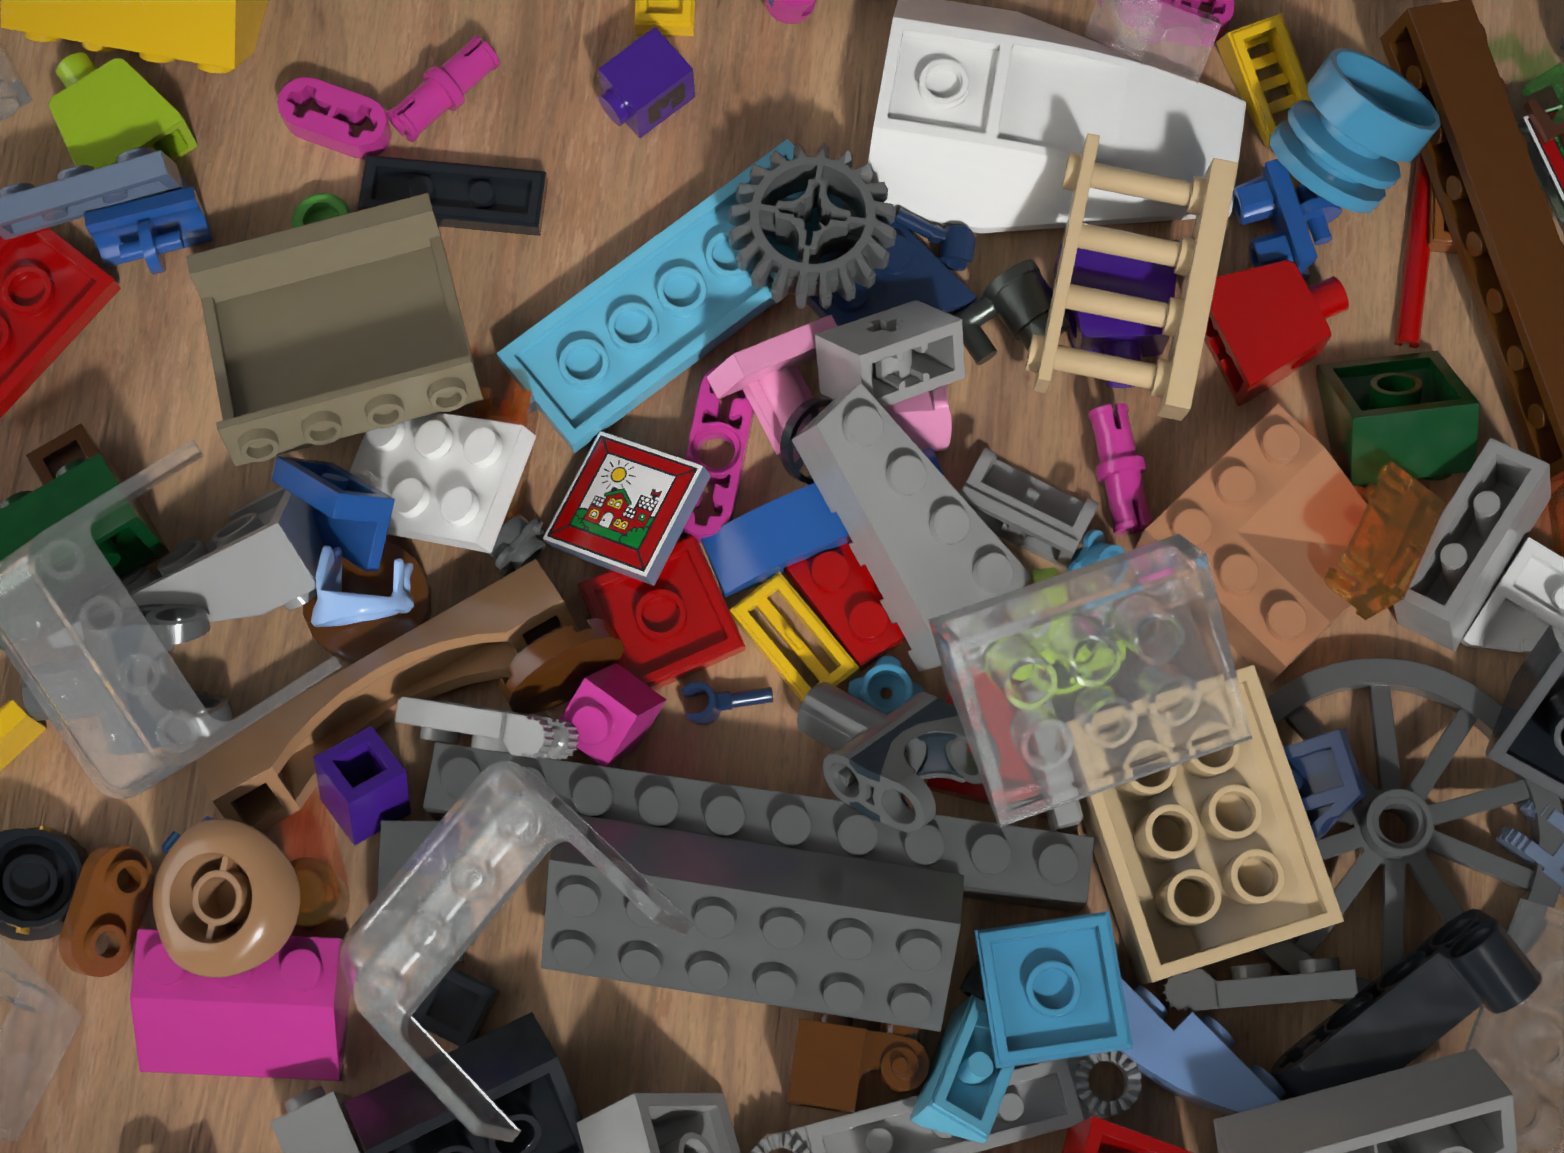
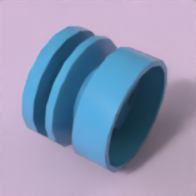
M1337 48L1328 55L1307 84L1308 95L1312 101L1300 100L1292 105L1288 111V119L1278 124L1271 134L1270 147L1278 161L1292 176L1315 194L1336 206L1352 212L1371 213L1386 197L1385 189L1391 188L1401 177L1400 167L1397 162H1410L1416 158L1440 127L1439 114L1430 101L1413 84L1390 67L1373 57L1353 49Z

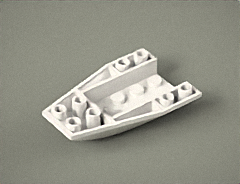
M898 0L891 25L868 163H870L873 169V180L871 183L885 182L888 188V196L885 203L893 204L896 214L902 208L933 225L937 224L944 228L951 225L968 227L975 233L1066 228L1073 191L1062 189L1069 152L1081 153L1087 133L1100 135L1095 163L1192 182L1194 176L1204 177L1213 158L1239 162L1246 102L1201 82L1017 11L947 0ZM1090 188L1083 223L1098 226L1195 219L1196 215L1187 214L1185 206ZM1233 194L1228 217H1230L1232 212L1234 199Z

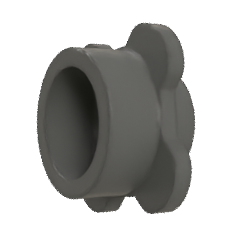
M517 515L501 527L492 553H488L496 560L495 566L500 569L499 574L505 577L531 561L540 558L546 547L542 542L546 531L541 528L543 523L536 518L529 522L522 515Z

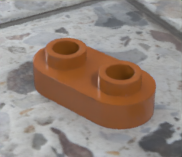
M105 845L93 851L84 862L59 937L61 958L72 971L93 977H105L120 970L130 957L152 889L154 877L149 859L139 849L124 845ZM126 868L129 873V881L127 886L120 890L117 884V877L119 872ZM105 932L108 936V947L104 953L99 955L96 950V941Z

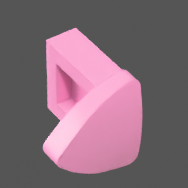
M947 385L884 407L920 450L932 448L934 452L947 451L952 432Z

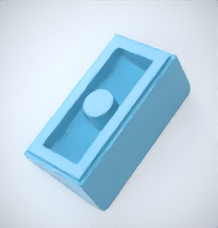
M973 994L958 1006L950 1016L909 1120L924 1128L984 1143L988 1140L1015 1066L995 1068L985 1001Z

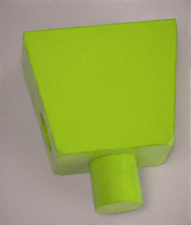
M78 52L67 56L59 63L56 73L66 88L52 96L48 106L75 166L89 165L93 166L94 169H99L118 163L117 157L120 154L137 148H152L154 152L161 150L174 162L198 146L181 114L124 59L114 58L97 69L86 53Z

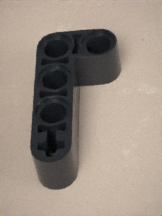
M1479 909L1467 910L1444 924L1359 992L1355 998L1349 1000L1289 1048L1275 1062L1271 1073L1291 1098L1404 1068L1480 1006L1494 1014L1506 1012L1516 1007L1538 988L1543 977L1497 919Z

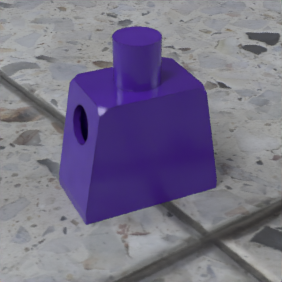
M1060 245L1059 252H1058L1057 259H1056L1055 266H1054V278H1055V279H1056V274H1057V269H1058L1060 254H1061V250H1062V245ZM1077 248L1070 284L1168 303L1170 297L1175 298L1177 274H1174V267ZM1065 309L1064 316L1070 323L1068 332L1073 348L1143 362V357H1155L1163 354L1170 336L1162 335V328ZM1107 381V385L1112 388L1135 387L1132 385Z

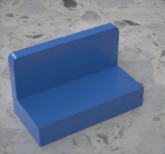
M277 456L271 481L313 507L323 545L331 546L332 549L340 547L343 558L363 571L376 572L379 569L395 499L333 462Z

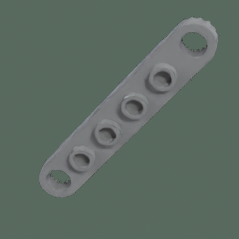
M1120 1051L1046 1061L1013 1070L988 1140L984 1143L924 1128L910 1121L911 1113L918 1096L772 1134L760 1140L751 1150V1153H768L777 1148L788 1149L793 1153H977L1070 1128L1092 1116L1103 1119L1123 1113L1130 1109L1138 1099L1142 1087L1141 1072H1139L1137 1064ZM1099 1062L1114 1064L1121 1070L1124 1076L1125 1086L1123 1093L1115 1101L1106 1102L1099 1100L1088 1087L1087 1078L1089 1077V1071Z

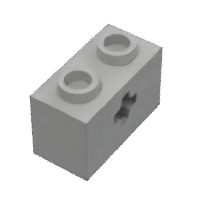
M918 300L815 334L819 391L833 400L859 383H862L884 408L965 378L962 319Z

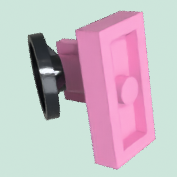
M832 315L736 352L707 376L718 399L743 389L777 455L780 454L782 464L787 473L794 479L808 485L815 482L812 476H804L800 473L799 470L804 465V462L792 439L821 412L820 407L828 406L833 399L828 397L813 398L798 366L817 358L815 334L837 327Z

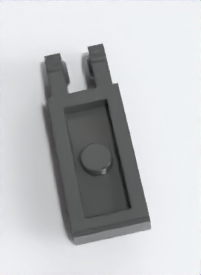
M1339 957L1300 960L1298 961L1299 974L1272 976L1271 963L1231 966V980L1224 981L1216 980L1204 969H1193L1188 971V973L1183 972L1171 978L1168 977L1167 984H1164L1166 989L1163 993L1167 996L1165 1000L1171 1003L1170 1007H1177L1178 1011L1182 1009L1190 1011L1191 1008L1193 1011L1355 998V994H1358L1355 969L1341 970Z

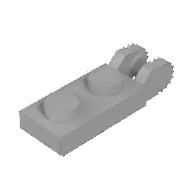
M401 696V699H398L395 722L421 726L420 739L459 743L460 733L473 735L471 743L473 748L510 752L511 755L531 758L543 757L559 760L573 756V751L577 750L576 746L579 743V734L576 733L577 727H572V722H567V720L443 700Z

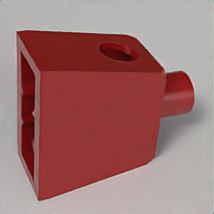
M1289 260L1217 276L1204 341L1238 406L1249 402L1320 355L1332 336L1326 319L1348 310V296L1344 286L1335 276L1307 286L1297 265Z

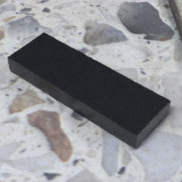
M366 155L357 211L428 193L439 227L541 236L548 178L545 171Z

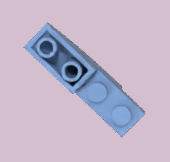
M1121 978L1133 1048L1120 1052L1137 1064L1142 1077L1176 1096L1225 1115H1232L1281 1101L1280 1098L1285 1094L1281 1085L1259 1065L1254 1064L1249 1069L1230 1050L1236 1043L1232 1036L1216 1020L1208 1015H1205L1200 1020L1191 1012L1181 1017L1170 1028L1163 1021L1168 1015V1011L1163 1004L1143 986L1138 985L1133 990Z

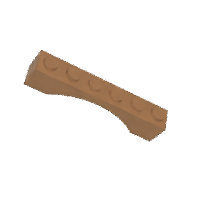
M535 559L193 756L211 800L225 819L243 822L263 832L301 810L318 785L313 757L370 726L376 730L396 716L398 699H401V696L430 699L469 684L499 679L501 677L510 678L511 674L507 667L511 664V660L533 641L564 625L566 627L573 624L577 632H579V629L564 600Z

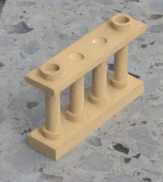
M1087 133L1081 153L1069 152L1062 189L1073 191L1062 250L1044 335L1032 334L1025 371L1036 373L1033 391L1046 393L1051 382L1053 370L1150 389V396L1160 398L1157 416L1182 421L1191 410L1239 163L1213 158L1204 177L1194 176L1192 182L1095 163L1100 135ZM1094 188L1185 206L1187 214L1196 215L1192 238L1182 236L1180 242L1083 223L1089 189ZM1077 248L1174 267V274L1184 276L1180 299L1170 297L1168 303L1070 284ZM1065 309L1162 328V335L1172 336L1168 360L1158 358L1156 364L1058 345Z

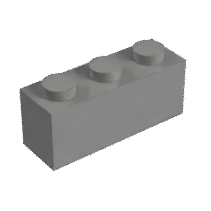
M1489 439L1391 593L1398 624L1455 652L1550 501V464L1497 440Z

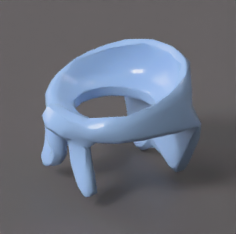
M325 545L321 551L315 576L318 599L312 611L311 623L314 627L342 626L385 618L398 613H408L414 606L413 598L410 596V576L413 571V563L408 562L404 564V561L400 558L394 560L393 592L390 597L342 592V550L340 547L332 549L331 546Z

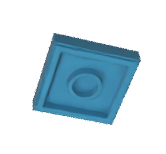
M1109 911L974 931L996 1069L1133 1048Z

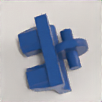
M1278 159L1265 162L1261 177L1234 187L1233 208L1241 226L1269 218L1274 231L1273 234L1251 239L1249 252L1253 268L1289 260L1297 265L1304 280H1309L1311 275L1308 266L1317 260V254L1309 230L1315 245L1328 243L1332 240L1328 223L1338 218L1342 213V209L1326 199L1318 197L1317 194L1303 184L1297 187L1295 192L1288 170Z
M180 175L183 188L84 213L85 226L98 247L105 268L145 258L150 272L154 275L166 271L164 253L213 241L211 227L193 186H188L183 176Z

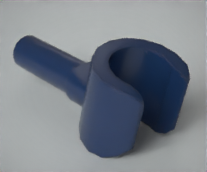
M902 208L898 210L895 222L927 238L928 241L939 244L938 259L949 270L963 271L967 267V262L973 261L976 239L971 229L960 225H951L943 228L937 224L933 225Z
M692 682L681 690V694L684 697L708 695L709 704L704 711L684 715L691 722L704 726L718 719L721 711L732 710L736 707L773 703L772 687L715 693L709 685L703 682Z

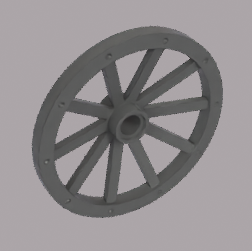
M1388 658L1354 659L1333 663L1299 676L1271 694L1266 700L1275 725L1277 726L1282 720H1285L1301 739L1305 741L1327 733L1303 706L1335 693L1368 689L1379 790L1359 770L1367 794L1358 801L1359 805L1355 804L1338 821L1351 825L1352 829L1317 841V845L1323 860L1357 849L1361 852L1334 889L1342 914L1379 865L1382 866L1380 976L1404 957L1405 865H1407L1445 924L1464 912L1425 851L1525 891L1515 915L1505 930L1524 954H1526L1546 926L1557 902L1561 886L1542 872L1544 867L1540 864H1536L1528 869L1435 831L1434 826L1530 798V801H1533L1534 808H1536L1535 819L1530 822L1532 841L1554 856L1564 842V833L1546 819L1554 809L1563 814L1560 797L1513 772L1517 779L1515 782L1429 806L1424 801L1473 725L1490 740L1502 706L1473 684L1449 672L1426 664ZM1390 690L1415 694L1433 700L1456 712L1406 790L1402 789ZM1548 804H1550V805L1548 806V808L1545 810V812L1543 813V815L1540 816V814H1541L1542 811L1545 809V807H1546ZM1381 812L1393 813L1403 821L1406 828V838L1403 843L1392 842L1382 834L1379 828ZM1334 925L1300 935L1295 943L1287 939L1256 949V951L1281 974H1299L1298 961L1314 959L1311 956ZM1356 977L1358 993L1371 984L1373 980ZM1352 998L1331 999V1001L1344 1005Z

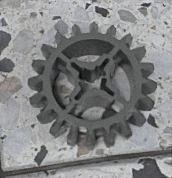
M798 143L794 148L793 159L789 161L775 150L773 155L770 156L771 171L754 164L750 171V181L752 184L740 183L736 189V200L739 204L732 205L729 209V223L735 227L729 232L730 247L740 250L736 255L738 268L741 271L753 270L751 284L756 290L773 283L771 298L775 300L776 304L783 300L788 292L795 294V305L800 311L806 307L808 296H819V304L825 310L831 307L832 293L838 292L843 299L850 303L855 298V283L870 289L875 283L876 273L874 269L884 270L889 264L890 253L886 248H891L895 245L896 230L890 226V224L895 222V207L891 203H885L888 196V188L885 182L871 183L873 180V169L870 163L857 169H852L853 155L849 149L841 154L837 161L829 159V148L825 143L817 150V156H806V150ZM805 191V193L796 200L781 201L787 196ZM827 193L846 202L858 217L851 216L850 210L841 209L833 205ZM817 208L819 231H813L812 243L807 246L806 223L812 222L813 210ZM765 236L775 237V243L790 246L796 252L798 261L791 260L780 254L771 246ZM848 247H852L843 256L818 264L824 255L830 252H846Z

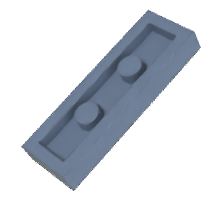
M137 148L120 154L117 157L118 163L99 169H94L93 166L89 165L76 166L59 172L57 174L58 181L38 187L31 183H20L0 189V237L8 240L82 218L86 212L183 188L177 164L161 150L154 152L152 148Z

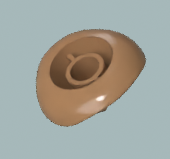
M231 819L204 820L187 829L173 844L163 859L157 872L153 889L154 918L160 939L168 956L182 969L192 974L209 978H222L241 974L273 957L292 934L300 909L299 881L286 855L274 842L257 829L243 822Z

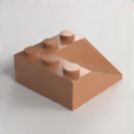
M1279 403L1144 530L1134 550L1249 664L1255 665L1256 670L1270 684L1403 555L1327 449Z

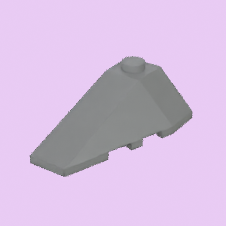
M279 487L228 514L231 522L216 532L209 541L203 543L202 540H197L195 535L176 545L177 549L158 563V571L152 574L148 567H139L71 607L55 634L62 644L84 641L82 624L87 619L110 610L148 604L198 605L207 610L209 622L264 615L282 605L285 606L286 610L296 609L317 595L315 576L324 545L313 507L283 487Z

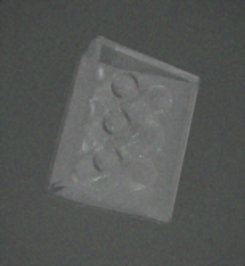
M1181 534L928 619L946 683L993 813L1000 827L1252 739L1208 554Z

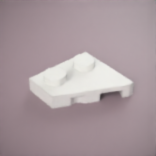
M1526 538L1460 643L1471 648L1530 654L1549 625L1564 632V558L1532 538Z

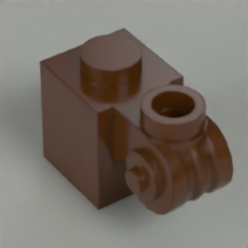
M814 1012L813 1020L799 1018L787 1104L847 1114L854 1113L859 1080L863 1074L875 1069L879 1070L883 1084L890 1091L909 1093L917 1089L926 1079L929 1071V1057L925 1048L920 1044V1028L880 1022L879 1032L853 1027L854 1018Z

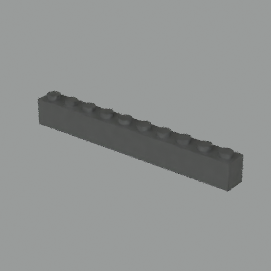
M435 742L423 808L435 821H461L464 825L552 838L557 837L564 813L961 874L964 875V898L1078 914L1087 904L1095 838L936 814L928 824L917 832L907 833L871 819L839 800L541 757L517 756L507 752Z

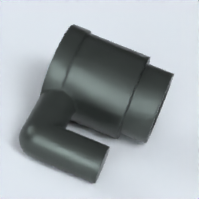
M1034 260L1022 261L1004 271L985 288L983 296L955 315V317L962 319L963 344L977 365H982L989 361L998 352L981 327L997 315L1014 340H1021L1028 351L1032 334L1044 335L1053 290L1040 273V269ZM1065 316L1063 317L1060 335H1062L1070 325Z

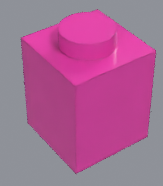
M614 663L584 678L560 720L572 722V727H577L576 733L579 734L577 748L603 767H608L636 751L667 699L619 664Z

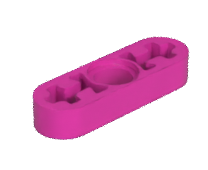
M718 366L709 370L701 382L685 457L687 461L704 466L711 475L708 484L715 485L713 492L714 511L721 513L720 517L710 516L707 525L696 524L695 514L691 513L682 533L685 536H695L698 543H701V538L714 535L721 530V526L733 520L755 413L742 389L737 392L739 396L745 398L733 400L729 414L730 425L718 422L720 400L716 394H713L714 391L707 379V376ZM706 419L712 421L709 423H704ZM739 425H741V428H740V429H736V428L732 427V426H739ZM711 439H723L732 445L735 454L728 465L722 468H710L703 464L698 457L701 446ZM729 483L728 488L721 486V484ZM703 490V492H702V494H701V496H700V498H699V500H698V502H697L695 508H699V507H700V505H701V503H702V498H703L704 490Z

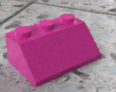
M138 929L130 1003L140 1072L342 1081L354 947L340 938L290 936L284 946L261 965L234 976L209 978L192 974L175 964L165 951L158 930Z

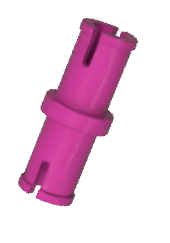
M474 35L463 48L440 68L431 66L422 75L424 82L394 108L392 107L387 111L386 114L390 123L399 134L405 135L408 141L414 142L418 135L447 109L456 111L465 102L463 95L490 71L495 70L500 65L497 54L485 40L482 42L481 37Z
M1117 403L1114 411H1112L1111 404L1092 409L1088 412V418L1092 424L1100 464L1095 467L1097 481L1104 482L1114 525L1113 532L1115 535H1125L1128 528L1130 534L1144 531L1153 522V519L1150 515L1142 474L1147 470L1145 459L1143 456H1137L1128 416V405L1126 403Z

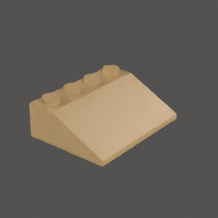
M1255 665L1064 723L1059 728L1083 813V821L1088 836L1095 837L1093 851L1138 985L1152 983L1344 922Z

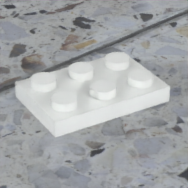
M437 412L400 422L398 425L390 428H378L365 432L350 473L395 499L387 534L492 553L536 435L519 424Z

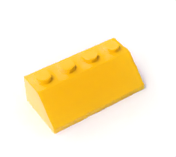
M0 0L1 28L24 32V37L32 41L53 42L61 38L81 42V46L84 49L93 52H112L122 49L139 52V57L149 62L166 63L178 59L197 63V68L205 72L227 73L235 70L254 53L269 0Z

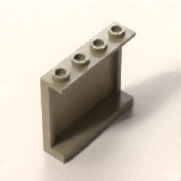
M428 193L186 256L190 277L201 298L223 419L216 422V426L235 467L251 462H264L277 455L315 445H327L338 439L370 430L390 428L398 425L400 422L437 412L454 411L464 405L483 400L441 232Z

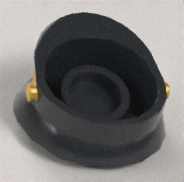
M45 826L26 829L12 828L0 831L1 935L13 940L34 941L50 939L61 933L81 869L89 856L86 849L75 839Z

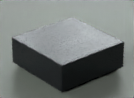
M438 961L408 1021L461 1047L477 1039L500 990Z

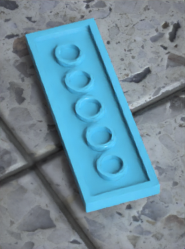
M787 139L754 164L771 171L770 156L773 155L774 151L776 150L789 161L793 159L795 146ZM754 164L497 352L501 365L574 453L596 438L600 431L604 432L775 303V300L771 298L773 283L756 290L751 284L753 270L741 271L738 268L736 255L740 250L733 249L729 243V232L735 228L729 223V209L732 205L739 204L736 200V189L739 184H752L750 181V171ZM805 191L787 196L781 201L796 200L800 198L805 193ZM827 193L833 205L841 209L850 210L840 198ZM817 208L813 210L812 222L806 223L807 246L812 243L813 231H819ZM850 210L851 216L856 217L854 213ZM765 236L771 246L780 254L791 260L798 261L796 252L790 246L775 243V237ZM830 252L824 255L818 264L829 262L842 252Z

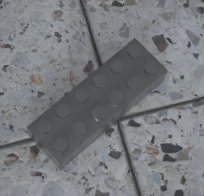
M564 813L549 858L541 968L941 1032L961 926L964 875Z

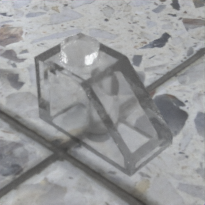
M1097 0L1084 35L1141 63L1198 83L1221 27V22L1217 16L1173 0Z

